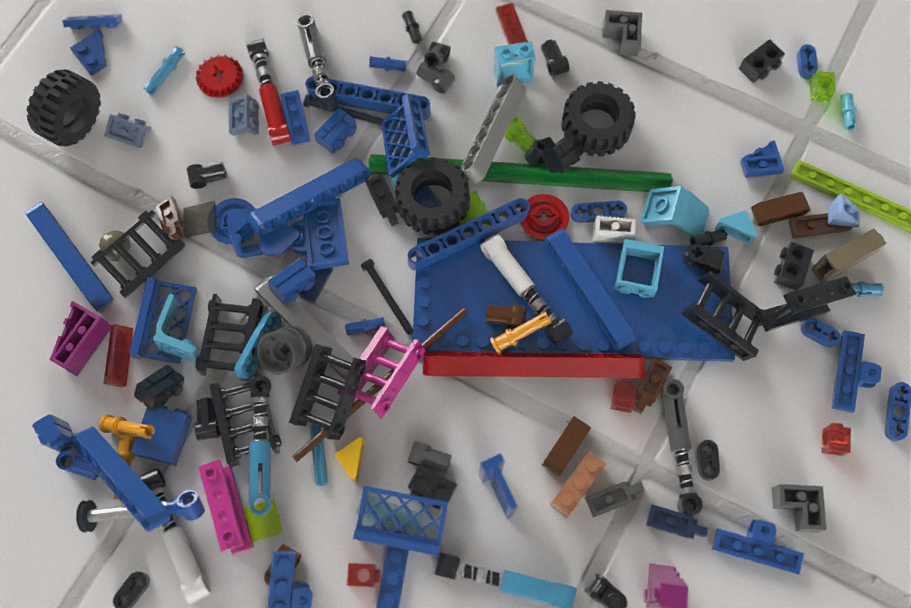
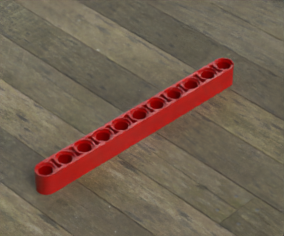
M425 352L423 355V375L643 378L645 366L644 355L627 353L502 352L498 354L497 352Z

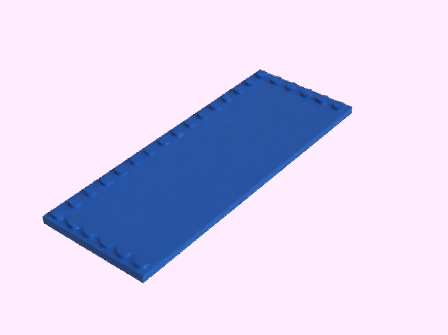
M417 238V246L433 238ZM453 240L447 241L449 245L456 244ZM482 240L426 268L416 271L412 343L417 339L422 344L462 308L468 312L463 319L425 352H496L490 338H496L504 334L505 330L509 328L506 325L486 323L488 304L503 307L520 305L527 308L525 323L538 316L528 305L529 302L523 299V297L518 296L492 260H488L484 255L480 244L486 240ZM504 240L509 252L534 282L535 292H539V297H543L547 306H549V310L558 318L563 317L569 323L573 334L557 345H554L544 331L546 327L544 326L518 340L516 346L511 345L502 350V352L642 354L645 356V359L656 358L658 360L735 361V354L681 315L685 307L698 302L705 287L698 279L708 273L704 270L690 267L684 262V254L691 246L659 245L664 246L658 288L654 297L643 298L639 294H624L614 289L623 244L573 242L635 333L636 341L618 351L611 344L547 248L545 242ZM706 246L712 249H719L725 253L721 272L716 275L731 286L728 247ZM436 248L429 250L431 253L439 252ZM626 255L622 280L650 286L655 260ZM416 257V262L421 260L420 257ZM711 292L704 306V309L711 315H713L720 297ZM727 303L720 321L729 326L733 316L732 306Z

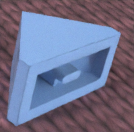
M843 194L838 195L828 206V224L860 227V209Z

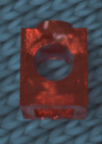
M629 380L617 381L614 385L610 409L631 413L634 410L638 385L632 384L633 382Z
M830 423L829 426L822 429L823 454L845 456L850 453L851 428L843 427L841 423Z
M348 563L347 586L375 588V583H379L380 569H376L375 564ZM363 569H367L370 573L369 579L365 582H361L358 577L359 572Z

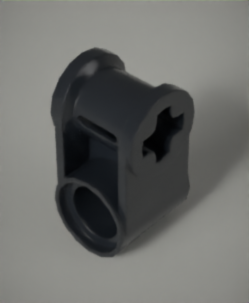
M546 137L541 140H535L532 148L525 153V160L531 165L545 163L541 155L555 144L552 138Z
M694 244L684 254V262L690 267L719 274L725 253L719 249Z
M596 573V579L590 587L584 590L587 595L605 608H613L611 605V598L613 596L621 599L622 605L620 608L627 607L626 596L598 573Z

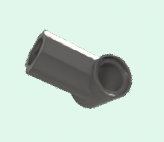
M422 62L416 72L418 77L432 84V87L441 94H444L455 81V76L449 70H440L437 67L429 68L426 62Z
M414 441L407 462L447 473L452 455L432 449L427 444Z

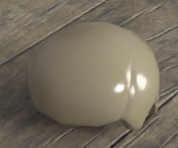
M114 230L106 233L100 239L99 248L103 252L124 233ZM129 238L121 244L127 251H129L131 246ZM116 250L106 257L108 261L117 262L121 258Z

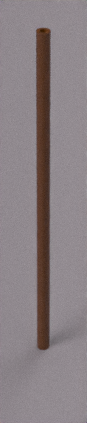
M464 308L458 311L421 344L424 349L427 350L463 319L468 312ZM390 370L382 378L389 380L394 370ZM374 384L365 393L374 396L383 387ZM357 399L352 403L347 419L366 402ZM322 429L292 455L296 462L301 460L326 438L329 430Z

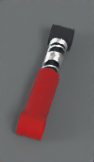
M264 38L247 42V50L251 61L253 60L255 64L257 79L260 83L259 94L272 145L291 142L276 85L272 84L270 67L267 66V56L269 55Z

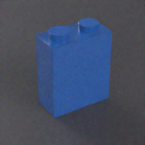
M165 405L162 407L157 406L153 410L146 408L141 424L152 425L155 432L154 435L147 434L152 436L150 439L136 436L131 453L138 457L177 466L192 418L187 415L185 410L175 408V411L167 410L168 407Z

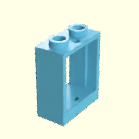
M532 41L495 47L493 72L497 87H500L502 81L511 74H514L521 83L533 81L536 56ZM525 60V63L501 66V64Z
M625 239L621 249L614 289L624 294H639L643 298L654 297L658 288L664 246ZM626 255L655 260L650 286L622 280Z

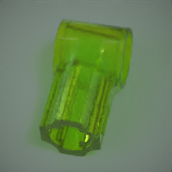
M518 117L511 120L504 135L508 141H513L525 153L532 148V144L536 140L526 130L524 123Z

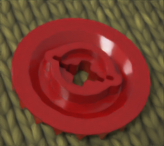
M217 55L214 58L210 56L209 60H204V63L199 65L195 78L199 89L204 94L214 98H222L233 94L239 89L243 82L244 74L241 65L233 57ZM216 70L220 72L223 82H221L220 78L217 77Z
M538 194L527 199L530 205L527 218L520 222L524 232L529 234L531 238L534 237L538 241L545 240L546 237L560 229L566 231L569 224V211L562 200L550 194ZM542 214H545L546 217H549L546 222H543L542 219H539L542 217Z

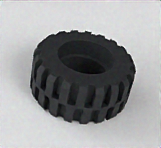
M67 69L56 70L47 74L46 78H42L39 81L40 84L33 89L34 93L28 100L30 103L27 106L26 111L28 115L26 116L28 124L34 133L57 146L65 147L77 144L79 140H83L85 135L92 130L91 127L93 124L95 125L96 117L100 112L101 101L99 98L101 96L96 85L86 78Z
M597 81V84L589 82L586 83L585 87L581 85L577 87L576 91L571 92L564 105L561 120L564 137L572 133L576 134L579 140L578 143L582 145L584 151L589 156L598 154V157H601L605 153L611 155L615 153V150H620L624 143H627L635 123V106L630 101V96L627 93L624 94L623 89L620 87H613L614 84L611 83L603 84L602 81ZM589 110H601L609 114L615 124L604 129L594 128L588 125L581 115Z
M431 157V160L423 158L420 159L419 163H411L409 169L405 168L401 172L402 177L399 176L396 181L395 199L399 215L404 219V223L408 227L412 225L414 231L419 232L422 230L425 235H429L430 232H434V235H440L441 231H450L452 226L456 228L460 225V219H465L467 216L466 211L470 207L469 183L467 178H465V173L462 169L458 170L456 164L453 162L448 164V160L443 158L441 161L437 160V157ZM431 185L442 186L451 193L446 203L434 208L418 204L415 201V195L421 188Z

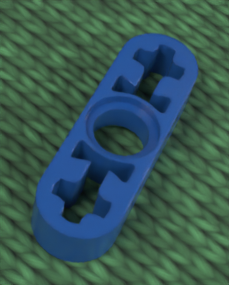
M622 201L578 203L572 207L570 216L576 223L595 222L597 215L594 214L593 210L601 208L604 211V217L624 218L627 206ZM615 207H618V209L621 210L620 214H617V211H614ZM577 210L583 213L582 216L578 215Z
M898 382L889 389L885 435L889 440L895 442L904 439L908 434L911 387L905 382ZM901 388V392H903L904 395L900 396V393L897 392V389ZM895 406L903 410L902 417L894 414L893 409ZM896 426L897 431L900 432V434L896 435V432L892 431V429Z

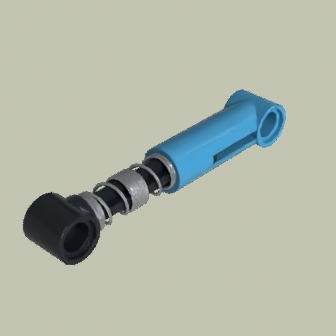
M260 375L253 378L249 386L252 403H254V406H252L254 415L252 416L251 424L254 428V434L251 435L254 437V440L249 442L248 505L252 513L261 516L265 515L271 508V441H268L266 438V432L269 431L266 429V426L269 424L268 416L266 415L268 413L267 404L269 403L268 397H270L271 381L267 377ZM261 381L265 383L266 390L264 392H257L254 388L256 382ZM258 472H261V493H258ZM258 498L265 500L266 505L262 510L254 508V502Z
M439 553L434 575L455 580V578L462 577L463 580L465 578L472 579V582L476 581V583L485 585V583L490 584L491 587L495 585L498 586V589L500 588V592L540 601L560 608H573L577 590L573 586L554 583L504 570L501 573V571L494 572L491 568L488 570V568L481 567L480 565L478 567L473 566V564L467 565L459 557L445 553Z

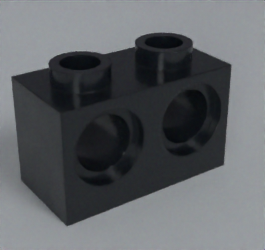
M769 39L743 59L739 70L754 84L759 79L761 81L764 80L772 69L777 70L783 63L782 59L785 53Z
M791 242L787 247H783L779 258H782L781 263L776 266L774 275H776L774 283L797 291L804 284L814 250ZM792 255L797 256L798 260L794 259ZM786 271L790 272L793 277L787 275Z
M419 465L408 485V489L411 491V495L447 501L449 504L457 489V484ZM426 479L428 486L425 489H419L417 487L418 480ZM442 488L447 491V496L444 499H438L435 496V492L438 489ZM432 505V507L440 510L441 507L443 508V506Z

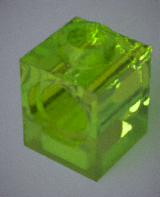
M816 71L809 81L811 101H830L836 92L834 72Z

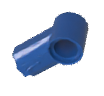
M63 451L56 457L58 468L92 480L98 478L96 472L81 455L70 451ZM72 457L71 465L66 467L65 462L67 458Z

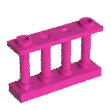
M382 326L360 357V359L367 361L365 365L366 370L361 377L353 400L354 402L358 398L372 404L370 408L379 418H383L386 412L389 411L391 404L426 351L417 339L413 341L410 347L394 341L395 338L390 331ZM389 348L405 353L400 363L384 358ZM379 364L394 370L389 380L373 374ZM367 381L383 387L378 397L361 391ZM342 390L337 391L339 396H341Z
M219 459L198 466L221 552L230 549L231 554L235 555L254 548L232 467L222 468Z

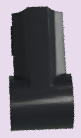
M550 39L545 41L541 45V50L547 61L549 75L554 77L569 72L568 59L566 56H562L556 40Z
M432 41L429 51L424 57L427 67L434 68L439 66L442 61L447 62L451 46Z
M222 161L205 166L192 164L186 168L189 184L193 189H201L209 182L227 178Z
M206 397L196 400L197 422L195 423V435L197 440L219 438L220 430L213 399Z

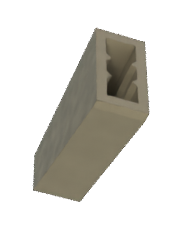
M874 228L826 253L811 270L821 282H827L878 252L887 243L884 241L883 236Z

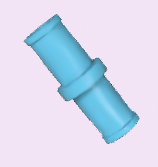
M844 93L840 96L842 102L841 115L844 117V129L851 131L857 128L855 117L857 109L854 106L853 94L850 93L849 97V93Z

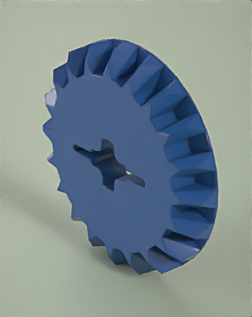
M240 198L226 199L217 204L211 211L208 219V227L212 236L218 242L232 245L228 237L227 210L254 208V206ZM253 228L242 237L241 244L255 234Z

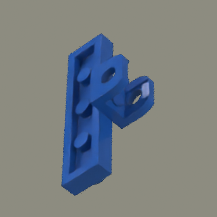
M846 330L842 332L831 409L853 413L856 406L858 386L873 388L881 380L882 367L875 363L862 361L865 334Z
M755 519L749 524L747 537L716 528L712 550L800 575L804 556L802 552L774 545L776 535L775 524Z
M272 551L267 608H311L313 592L309 584L306 582H293L295 551Z

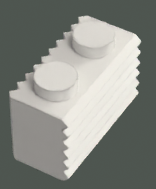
M598 215L593 225L592 241L623 244L625 239L633 240L635 237L636 220H631V218H612L611 216L604 217L603 215L600 217Z

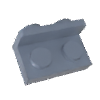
M248 94L229 100V133L233 136L247 131L254 135L258 134L259 104L258 101Z
M118 113V115L110 114L104 136L141 148L146 130L151 131L152 127L147 126L146 121L140 119L130 120L129 115Z

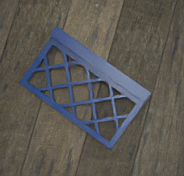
M408 93L402 97L403 104L381 123L388 174L392 178L418 157L426 159L430 155L421 102Z
M147 277L129 354L132 358L136 359L146 358L180 364L181 358L178 356L176 358L168 357L162 350L148 354L145 353L147 345L154 342L150 329L159 320L154 313L155 308L161 304L165 305L167 297L162 299L159 295L160 287L169 288L172 295L180 303L177 310L183 307L186 311V317L180 321L174 317L176 323L169 330L171 331L179 326L182 330V335L177 339L181 341L186 339L197 288L157 281L156 278ZM182 291H190V298L184 302L177 296Z
M500 453L480 463L479 477L482 483L490 481L508 519L514 515L517 504L502 475L505 461Z
M364 486L353 539L438 556L442 544L448 502ZM368 492L376 493L381 501L371 507L367 501ZM391 496L397 497L402 504L394 511L391 510L385 501ZM412 500L418 501L423 508L415 515L407 507V504ZM383 503L389 514L380 520L373 509ZM432 505L443 506L441 515L434 519L428 508ZM404 507L410 518L401 524L394 513ZM425 511L432 522L422 528L415 517ZM368 512H371L377 521L372 526L362 525L363 517ZM389 516H392L398 525L393 530H387L382 523ZM440 519V525L438 526L436 521ZM411 520L419 529L413 535L407 534L403 528V525ZM434 524L438 530L437 539L428 538L424 530Z

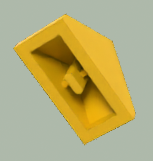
M358 437L334 454L353 482H358L365 440L362 437Z

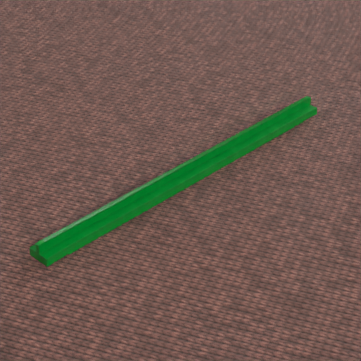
M370 154L368 161L371 174L389 175L386 155ZM418 157V158H417L415 161H413V162L419 163V162H420V159H423V158H422V157ZM446 159L448 164H451V162L456 164L458 170L461 169L464 161L460 159ZM491 162L485 177L481 181L649 192L652 189L671 187L673 177H671V173L570 167L569 170L560 174L559 171L551 173L547 165Z

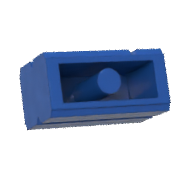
M338 108L314 133L316 142L331 153L340 150L344 146L345 140L355 134L357 130L356 120Z
M299 258L269 279L268 288L282 304L288 301L293 302L298 298L300 292L304 289L308 291L314 286L315 273Z
M48 414L32 425L35 433L38 434L37 437L41 445L60 453L72 448L71 436L74 433L71 432L72 429L68 422Z

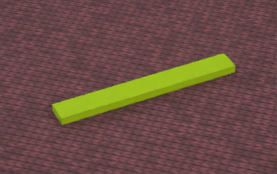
M801 160L796 162L789 178L833 198L843 194L860 210L911 233L910 209Z

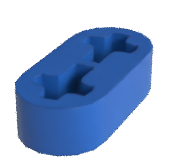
M808 44L803 45L797 53L798 73L804 79H811L818 70L816 49Z
M809 318L801 325V332L804 336L825 347H833L841 340L838 330L818 319ZM810 324L814 325V327H813L814 331H812V332L809 330V329H810V327H809ZM829 334L832 335L833 340L831 342L828 341L827 335Z

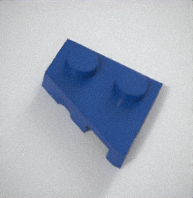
M100 30L95 31L70 47L71 51L91 76L106 67L105 48L102 42L103 34Z
M775 140L770 141L766 147H760L754 153L744 156L740 162L745 178L783 174L784 171Z

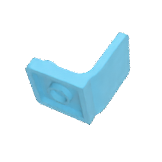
M682 186L652 189L648 193L640 221L645 226L675 225L689 237L697 236L704 232L709 207Z
M169 294L157 322V332L153 340L159 350L195 363L199 353L197 347L194 346V342L187 339L181 341L167 336L178 309L175 296Z

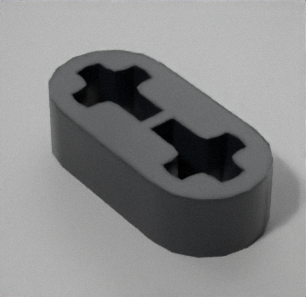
M704 440L697 447L698 472L702 479L710 481L718 477L720 473L718 446L712 440ZM706 445L712 449V452L709 453V458H707V452L703 451ZM708 462L710 469L714 470L710 476L708 472H704V469L708 467Z
M144 572L132 573L113 597L114 607L132 608L150 584L149 576ZM136 577H137V578L143 577V578L141 579V582L143 583L142 586H138V585H137V586L134 588V586H135L136 583H137V582L135 581V578H136ZM130 593L127 597L128 604L121 605V596H127Z

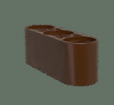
M803 192L759 202L751 207L757 226H765L799 217L811 211Z
M573 416L542 466L560 477L588 434L591 426Z

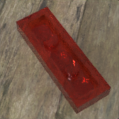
M513 3L496 7V14L508 45L528 42Z
M117 324L111 325L103 384L121 388L126 387L130 361L129 352L134 328Z

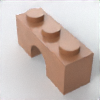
M589 451L553 499L550 506L567 518L607 464Z

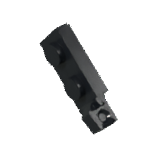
M383 174L365 181L382 218L387 217L391 226L399 224L395 213L399 212L397 204Z

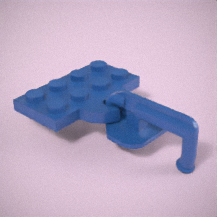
M340 198L332 199L303 215V220L297 221L291 226L285 224L264 236H260V244L242 247L241 235L234 233L230 236L234 251L240 258L259 255L273 256L292 250L296 254L307 255L308 266L312 271L349 265Z

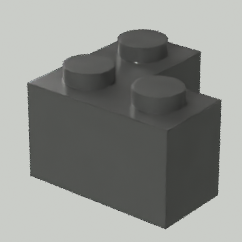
M606 10L603 20L602 38L620 39L619 55L638 56L642 36V13Z
M779 484L772 487L773 509L794 510L796 532H821L826 530L823 486Z

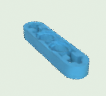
M277 312L265 313L259 321L235 365V374L239 379H250L255 375L261 363L259 362L258 355L253 358L252 349L255 348L257 352L262 332L267 334L280 328L281 316Z

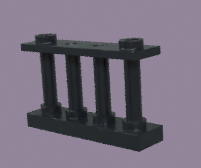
M153 210L150 212L144 211L138 217L139 221L103 252L100 249L91 257L93 260L90 263L94 267L100 263L121 285L120 288L122 290L119 293L124 298L132 294L147 281V277L155 274L186 247L180 239L177 242L175 240L172 241L152 220L155 216ZM144 224L166 245L167 251L162 255L160 253L157 254L136 232ZM129 237L151 258L152 264L147 268L145 266L142 267L121 245ZM114 250L136 271L137 277L132 281L130 279L127 280L106 259Z
M711 271L699 277L698 281L705 286L697 303L685 307L681 315L741 360L746 361L756 357L759 350L751 342L758 327L762 326L757 313L763 309L757 307ZM711 292L720 297L713 315L704 309ZM727 303L736 309L729 326L720 321ZM743 315L752 321L744 338L736 333Z
M846 276L783 295L786 304L762 310L757 313V316L765 332L824 315L830 311L827 304L855 296L856 292Z
M213 294L212 300L208 302L209 315L200 356L195 361V368L199 374L206 376L207 368L235 371L236 363L209 360L211 349L234 351L242 354L262 318L264 304L260 299L252 298L251 304L242 306L221 303L220 297L217 294ZM219 311L242 313L249 316L248 322L244 325L217 322ZM215 330L243 333L245 335L244 342L235 344L213 341ZM255 348L252 349L253 358L255 354Z
M316 344L289 423L306 426L307 422L329 430L326 436L327 439L340 440L345 432V423L361 377L365 373L367 361L353 358L351 363L332 356L333 348ZM328 363L349 370L345 382L324 374ZM324 383L342 390L339 402L318 395L320 384ZM314 403L335 410L332 422L311 414Z
M256 371L254 376H260V373ZM259 381L255 383L254 388L258 389V392H264L266 385ZM251 382L228 389L222 388L218 383L209 385L226 462L231 467L240 465L239 459L241 456L249 454V445L239 448L235 445L234 439L239 435L254 431V428L251 425L252 423L236 428L234 426L231 427L230 419H232V416L253 411L252 406H254V403L251 402L230 408L226 406L225 400L230 396L250 391L249 386ZM267 404L268 413L266 416H268L269 424L266 427L269 430L268 441H271L272 451L278 454L280 453L279 447L282 446L279 434L276 435L269 404Z

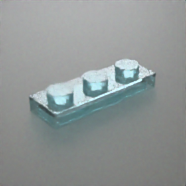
M367 495V501L371 507L381 501L379 498ZM361 500L356 511L357 515H359ZM387 502L392 511L399 507V505ZM383 503L373 509L380 520L389 514ZM404 507L394 513L401 524L410 518ZM410 510L413 515L418 513L416 511ZM371 512L364 515L365 518L376 521ZM419 514L415 517L419 524L421 523L423 514ZM392 516L382 521L383 524L393 528L398 526ZM413 520L403 525L407 533L414 534L418 531Z

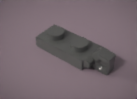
M629 481L621 482L585 497V500L594 518L633 502V500L637 499L635 494L645 490L642 482L630 485Z

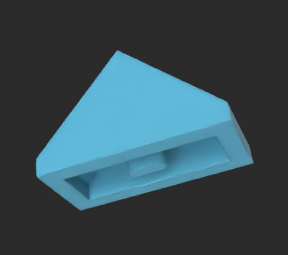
M747 210L721 218L715 227L716 230L724 229L729 236L750 245L758 235Z

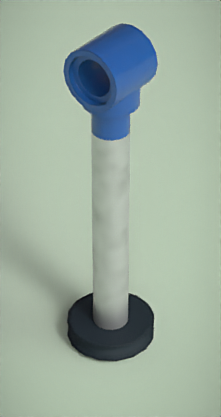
M194 490L182 492L173 501L162 502L169 514L176 513L177 516H184L189 521L200 518L205 511L198 493ZM92 500L81 501L76 511L77 526L83 533L94 531L99 521L134 518L125 506L97 509L96 504Z

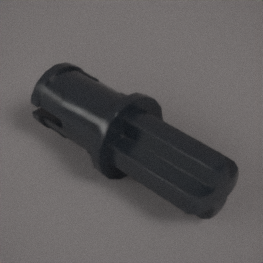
M405 11L402 14L406 25L405 30L409 33L413 44H420L422 36L419 31V24L415 21L412 11Z
M724 229L713 232L705 231L704 234L691 236L690 245L712 246L716 242L726 240L728 233Z

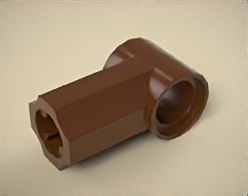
M488 304L486 323L506 325L509 329L513 330L525 323L527 308L520 305L503 307Z

